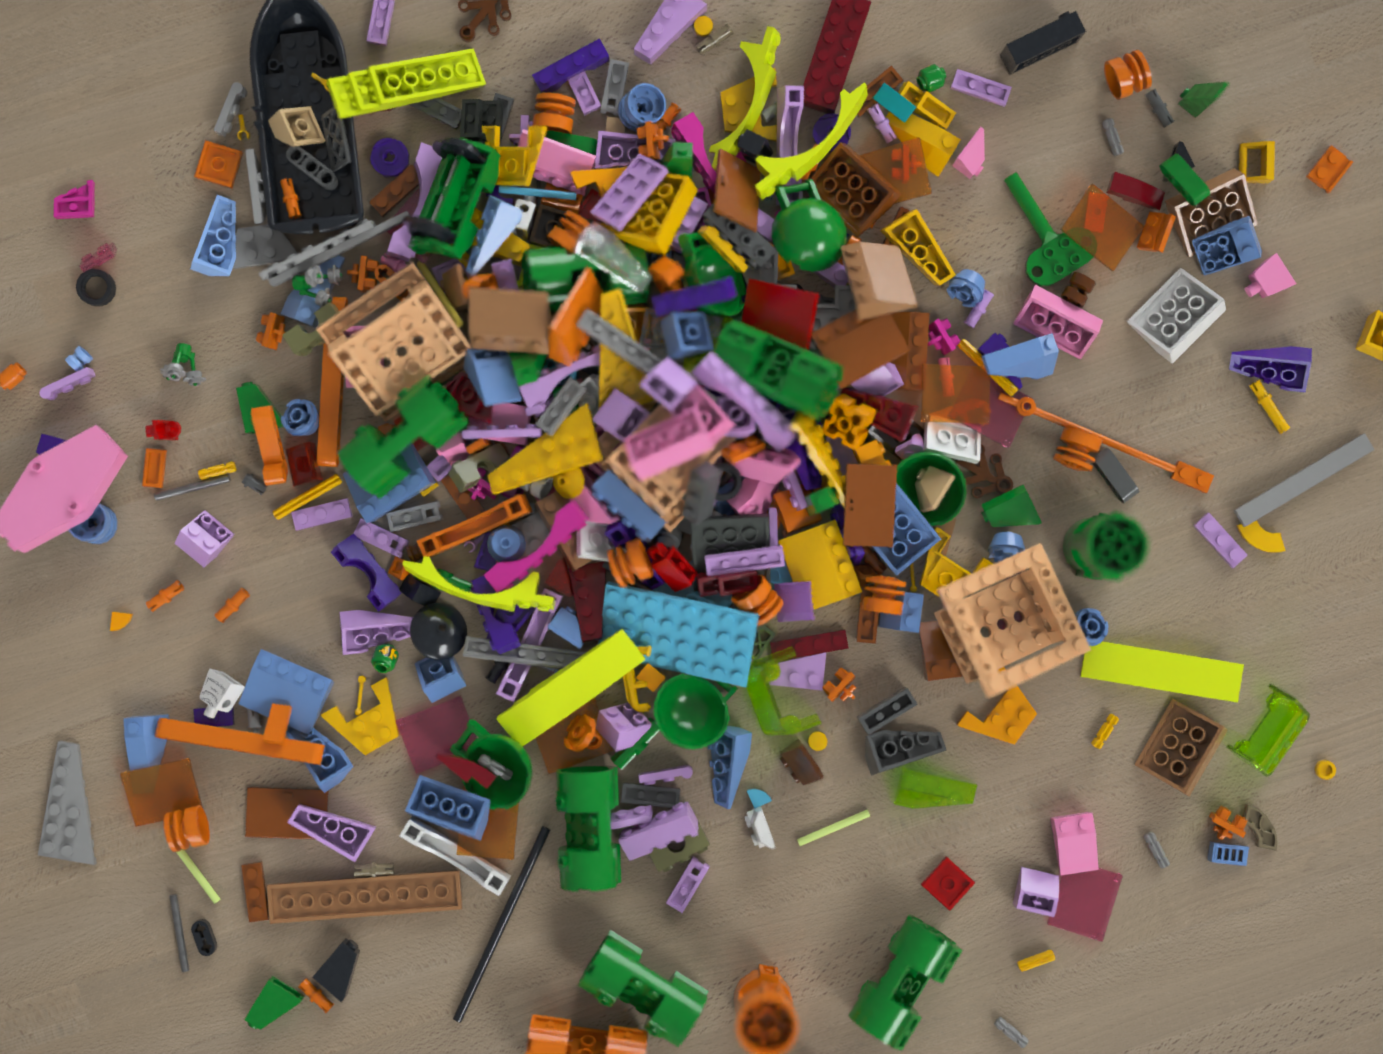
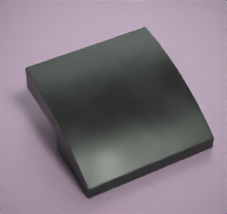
M462 99L460 138L486 140L485 133H482V126H500L501 140L504 102L501 100Z

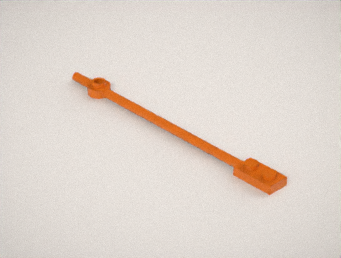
M1002 392L998 396V400L1015 406L1016 412L1020 416L1026 417L1034 414L1062 427L1073 428L1092 434L1102 439V443L1171 472L1170 479L1200 492L1207 493L1214 478V475L1184 462L1177 461L1176 465H1172L1037 408L1035 401L1030 397H1023L1018 400ZM1025 403L1029 404L1028 410L1024 409Z

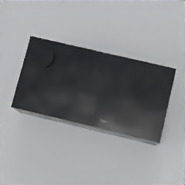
M1067 11L1061 14L1058 20L1006 44L1000 56L1009 75L1078 43L1086 30L1077 12L1070 13Z

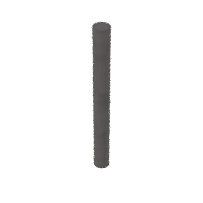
M228 474L154 493V498L157 501L231 482Z
M177 894L170 895L169 898L181 971L187 972L189 971L186 945Z

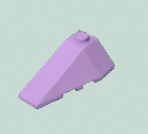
M363 610L339 612L343 655L364 653L369 651L368 648L382 645L391 640L400 641L410 637V624L413 617Z

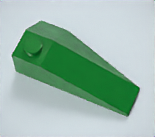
M1229 83L1195 84L1190 89L1187 87L1180 94L1182 99L1178 105L1196 118L1218 99Z

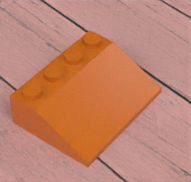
M588 267L550 326L549 358L568 367L571 366L573 361L576 362L581 354L580 349L582 346L585 347L590 339L588 334L576 327L577 323L587 309L600 317V299L603 291L593 272Z

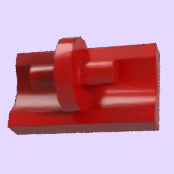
M152 420V425L145 427L146 436L154 437V440L176 441L179 440L178 436L181 433V426L177 421Z

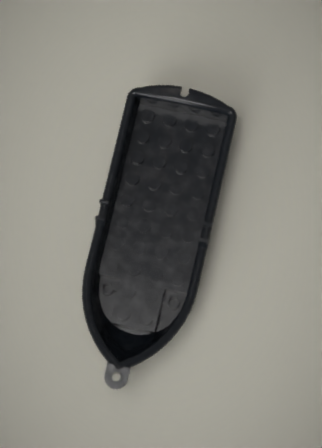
M266 0L257 16L252 31L249 62L255 105L252 106V110L256 114L254 125L258 132L268 226L273 231L283 233L314 234V230L319 229L320 233L346 226L357 225L356 223L364 219V207L353 116L343 118L351 162L333 172L338 179V185L333 190H326L287 159L286 152L291 146L275 138L268 122L280 109L311 106L325 138L321 115L334 107L330 92L325 90L323 84L311 77V74L314 72L326 80L348 75L347 58L340 33L329 13L318 0ZM333 124L332 132L335 134L336 125ZM326 141L324 143L299 146L331 170ZM337 143L336 151L339 153L340 145ZM296 153L293 156V160H298L301 157V153ZM317 165L309 166L308 171L313 172ZM326 176L324 183H329L332 180V176ZM287 178V182L288 178L293 180L295 194L299 198L297 203L301 213V217L294 219V216L293 219L288 217L286 203L282 199L284 197L280 184L282 179Z

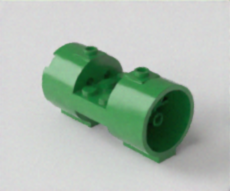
M625 241L599 243L598 251L589 254L574 253L567 255L565 248L561 246L524 250L522 253L523 290L548 293L550 312L561 310L587 267L593 272L603 293L620 288L625 304L647 302L649 275L645 250Z
M733 320L730 324H726L718 337V343L714 350V354L757 393L818 421L820 416L824 417L832 406L838 393V381H842L844 373L842 365L738 320Z
M425 375L408 390L405 387L397 394L399 398L395 403L404 417L397 428H392L385 436L374 426L368 424L364 428L361 425L353 432L355 435L353 439L338 451L339 459L351 477L362 488L376 495L379 499L411 472L400 452L419 435L439 449L469 422L464 412L458 411L459 404L438 381L432 382L430 375Z
M1112 511V514L1099 513V515L1075 522L1068 529L1063 540V552L1067 562L1076 570L1075 576L1092 580L1121 581L1123 575L1135 571L1144 563L1149 549L1147 534H1145L1140 524L1133 518L1124 516V513Z
M605 765L556 770L557 791L555 803L557 811L565 812V839L567 841V845L559 847L557 862L559 865L560 889L574 892L590 890L592 892L615 888L618 883H621L620 844L611 842L610 810L619 805L618 767Z
M909 914L900 930L891 937L888 946L889 950L896 955V958L890 962L889 970L880 979L879 984L867 980L862 985L861 992L858 995L859 998L848 1014L849 1018L876 1039L891 1046L893 1049L902 1051L922 1019L913 1005L930 978L943 984L963 950L958 945H955L956 943L933 926L931 927L926 923L923 924V920Z
M610 930L590 960L579 980L578 986L594 995V998L598 999V1002L602 1005L611 1007L619 997L622 1002L636 1007L638 1012L648 1015L644 1023V1029L650 1035L663 1038L672 1045L679 1047L699 1018L707 1001L709 991L678 971H675L669 981L638 963L643 952L641 948Z

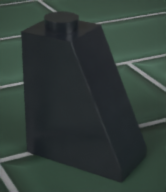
M345 938L312 977L341 1003L349 992L360 954L358 945L353 940Z

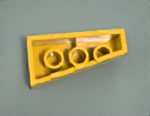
M917 209L907 212L880 230L893 245L900 247L901 253L934 286H940L956 276Z

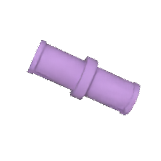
M875 104L871 106L872 108H868L867 111L875 122V128L879 129L885 142L889 143L897 136L889 125V119L885 118L879 105Z
M984 289L983 299L972 307L971 312L964 321L966 325L975 328L982 314L986 313L985 309L994 294Z

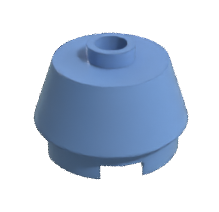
M963 269L949 280L947 293L951 299L956 297L963 302L962 306L974 307L976 303L982 301L985 280L977 272Z
M294 399L286 405L288 408L284 416L281 415V422L289 434L309 436L317 431L319 428V413L311 401Z
M503 525L490 533L487 548L490 555L498 562L514 561L523 555L526 548V540L518 528L511 525Z
M1006 531L994 535L987 551L989 552V559L995 558L994 562L998 563L1024 551L1025 546L1020 535Z
M1084 608L1077 611L1075 617L1089 646H1095L1106 637L1108 622H1105L1100 611Z

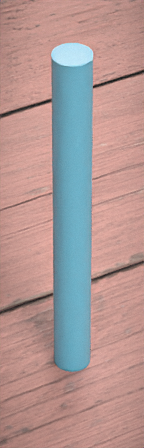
M499 185V193L576 200V192Z

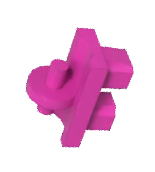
M947 318L933 321L929 324L928 329L930 331L928 336L931 340L928 342V347L934 345L936 350H941L943 356L956 349V346L960 343V339L956 334L949 337L946 330L951 328Z
M477 468L481 479L477 485L468 489L473 493L471 499L475 500L477 497H480L484 500L486 496H489L494 500L498 494H492L490 483L483 480L486 471L482 468Z

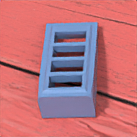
M1210 841L1207 860L1214 863L1246 866L1249 847ZM1218 848H1221L1220 858L1217 857ZM1225 848L1228 849L1227 859L1224 858ZM1232 849H1235L1234 860L1231 859ZM1239 850H1243L1242 861L1238 860Z

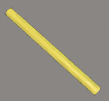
M422 260L418 261V268L456 326H463V320Z

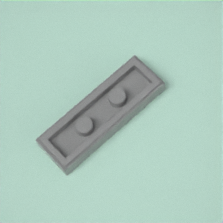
M570 377L536 422V425L550 436H553L587 389Z

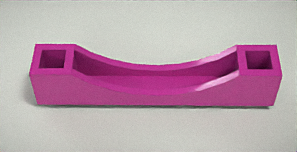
M694 112L673 124L671 134L680 143H693V168L697 173H700L704 185L707 186V189H711L715 200L717 173L712 168L704 149V127Z
M575 500L569 502L556 513L552 530L544 544L537 551L524 559L499 562L485 573L484 577L497 593L513 588L515 586L513 582L517 579L521 581L529 574L528 570L532 566L535 569L543 563L542 558L545 555L551 556L558 550L557 545L561 542L565 544L572 538L571 534L575 530L579 532L587 526L588 515Z

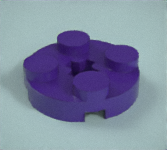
M828 113L818 119L812 132L815 144H820L827 137L826 133L829 132L830 128L833 130L839 118L838 114ZM850 125L828 153H832L840 142L848 144L851 136Z
M383 138L374 144L370 161L379 174L384 177H395L400 175L409 166V152L401 141ZM387 153L395 154L392 162L385 161Z

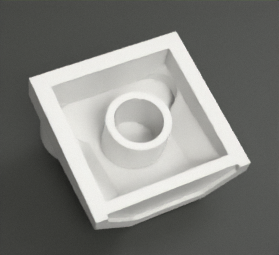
M761 806L748 811V816L744 818L748 828L752 827L754 834L751 837L754 845H759V848L765 846L771 849L775 848Z

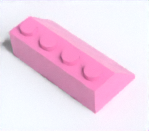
M523 129L518 147H527V130ZM544 137L533 177L539 181H545L556 187L585 196L589 185L576 190L570 172L594 170L596 156Z
M1035 285L1013 324L1037 337L1053 333L1059 349L1081 360L1099 334L1103 320Z
M697 407L624 439L631 467L640 481L713 449L710 435Z

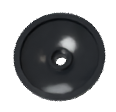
M428 604L422 607L411 621L410 637L412 643L422 655L430 659L444 660L451 658L465 644L467 636L466 622L461 613L448 604ZM440 625H442L445 628L444 631H441L439 629Z

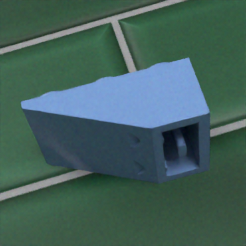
M1250 216L1232 221L1192 240L1204 276L1261 258L1262 249Z
M466 350L463 368L485 406L522 400L512 362L507 351Z

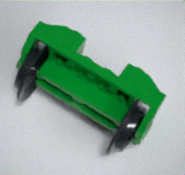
M448 137L443 140H436L432 144L433 150L442 157L420 216H405L403 224L408 228V233L411 235L407 247L416 254L424 255L426 252L443 254L453 259H461L462 255L472 246L478 231V227L470 220L481 193L492 194L499 177V159L501 155L493 147L480 142L470 141L465 138Z

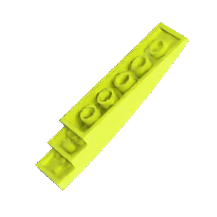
M474 48L370 66L367 70L351 72L347 76L331 78L326 82L339 119L422 102L486 85Z
M621 629L530 689L528 694L514 702L512 707L498 715L496 719L511 738L524 746L642 663L645 657L626 632Z
M1103 641L1098 645L1090 646L1091 650L1084 653L1080 677L1238 703L1244 664Z

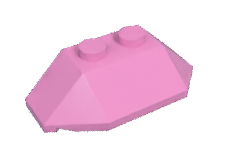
M766 447L765 450L735 464L729 463L739 471L741 476L776 484L800 463V458L792 450L783 449L778 452L774 447L771 449Z
M580 467L584 475V488L578 497L569 500H575L588 515L589 519L587 521L611 524L621 520L622 518L617 513L614 515L606 508L607 504L603 500L598 501L592 495L593 491L591 488L599 480L598 477L586 467Z

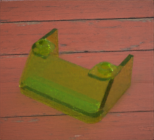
M793 647L751 662L746 689L761 729L768 736L792 735L821 724L817 713L800 720L794 715L781 717L769 682L778 679L781 673L778 663L796 656Z
M1271 683L1268 687L1273 693L1266 699L1269 711L1248 741L1246 739L1237 741L1234 747L1229 744L1226 746L1236 757L1266 777L1274 772L1310 718V713L1295 697Z

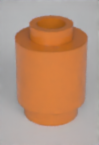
M17 362L10 364L0 373V386L4 390L7 388L12 390L25 379L26 370Z

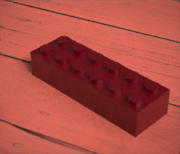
M831 1L803 84L805 107L826 114L835 113L840 92L843 89L871 1Z

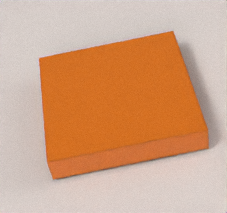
M205 140L194 177L232 189L243 152Z

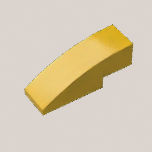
M910 81L904 82L898 91L899 94L916 106V109L913 111L914 113L943 129L948 128L956 115L955 111L929 92H923Z

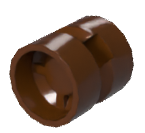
M1074 272L1069 280L1070 286L1065 287L1061 298L1082 308L1088 299L1087 294L1092 292L1096 283L1090 277Z

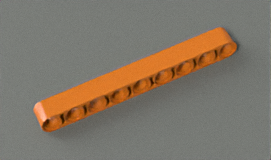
M332 297V304L336 305L340 312L348 306V298ZM327 343L323 344L317 465L338 467L344 373L329 354Z
M166 718L158 719L154 736L166 740L321 765L325 745L287 738L284 739L283 745L266 743L262 740L263 734Z

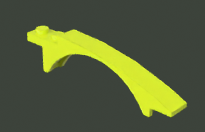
M767 26L762 45L743 41L740 43V48L746 53L754 71V97L746 117L738 128L722 141L710 146L709 152L715 153L712 168L716 173L718 150L722 149L736 156L740 151L737 146L740 135L744 134L746 129L753 130L767 101L777 73L771 65L775 62L776 48L781 40V34L774 27Z
M865 82L850 94L845 89L840 92L841 110L838 121L831 133L816 147L792 157L770 158L758 156L755 159L757 169L765 176L762 181L755 185L757 196L761 200L771 196L775 192L776 186L785 185L791 177L797 182L824 158L843 136L866 100L868 92Z
M424 556L423 563L403 561L402 564L406 571L420 580L448 594L480 605L515 612L516 605L524 609L537 607L540 611H549V609L554 610L555 608L554 597L537 595L540 582L539 572L533 571L520 584L506 591L494 594H475L460 590L448 583L437 572L430 557Z

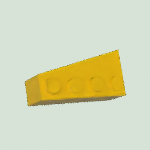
M475 208L470 221L480 230L484 223V220H481L483 212ZM511 232L492 257H497L504 261L511 259L512 264L521 267L523 251L533 250V248ZM476 236L470 247L471 249L478 244Z
M1376 310L1368 316L1355 349L1383 361V313L1380 310Z

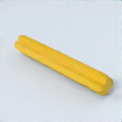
M962 339L957 346L987 374L982 359L983 355L966 339ZM989 375L1010 396H1013L1018 391V388L1005 376Z
M338 474L331 476L273 510L274 517L280 520L342 483Z

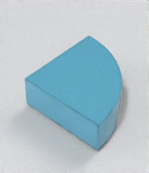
M747 790L754 809L772 801L770 796L762 790Z

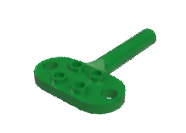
M1015 172L1004 180L1042 241L1041 247L1035 250L1025 263L1027 277L1032 283L1038 286L1055 284L1087 264L1094 257L1097 251V242L1090 231L1075 227L1062 234H1056L1018 173ZM1082 237H1087L1090 240L1088 247L1081 245L1080 240ZM1034 267L1041 269L1042 274L1040 277L1033 276L1032 269Z

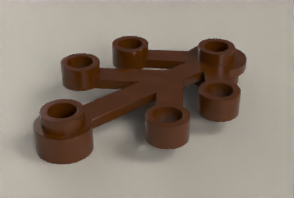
M460 0L458 2L459 10L464 13L469 10L481 9L469 25H465L460 29L459 34L464 42H472L475 39V29L487 15L489 16V34L491 36L499 34L500 28L497 25L495 5L499 0L471 2ZM500 0L502 7L500 17L503 21H509L512 14L509 10L508 0ZM466 3L467 7L462 9L461 4ZM508 12L509 16L503 17L502 14ZM496 27L497 31L491 32L490 29ZM470 30V34L464 35V31Z
M982 444L979 461L980 467L967 461L958 459L953 461L955 464L976 474L965 478L966 486L984 480L993 483L983 488L974 487L971 490V495L974 498H981L984 494L995 491L999 494H1004L1013 489V481L1010 477L1005 476L1001 463L1002 457L998 453L992 454L989 459L990 463L995 466L997 477L990 473L985 457V447ZM993 456H998L999 461L997 463L993 462ZM1002 481L1006 483L1005 489L1000 487ZM975 489L980 490L979 496L974 494Z

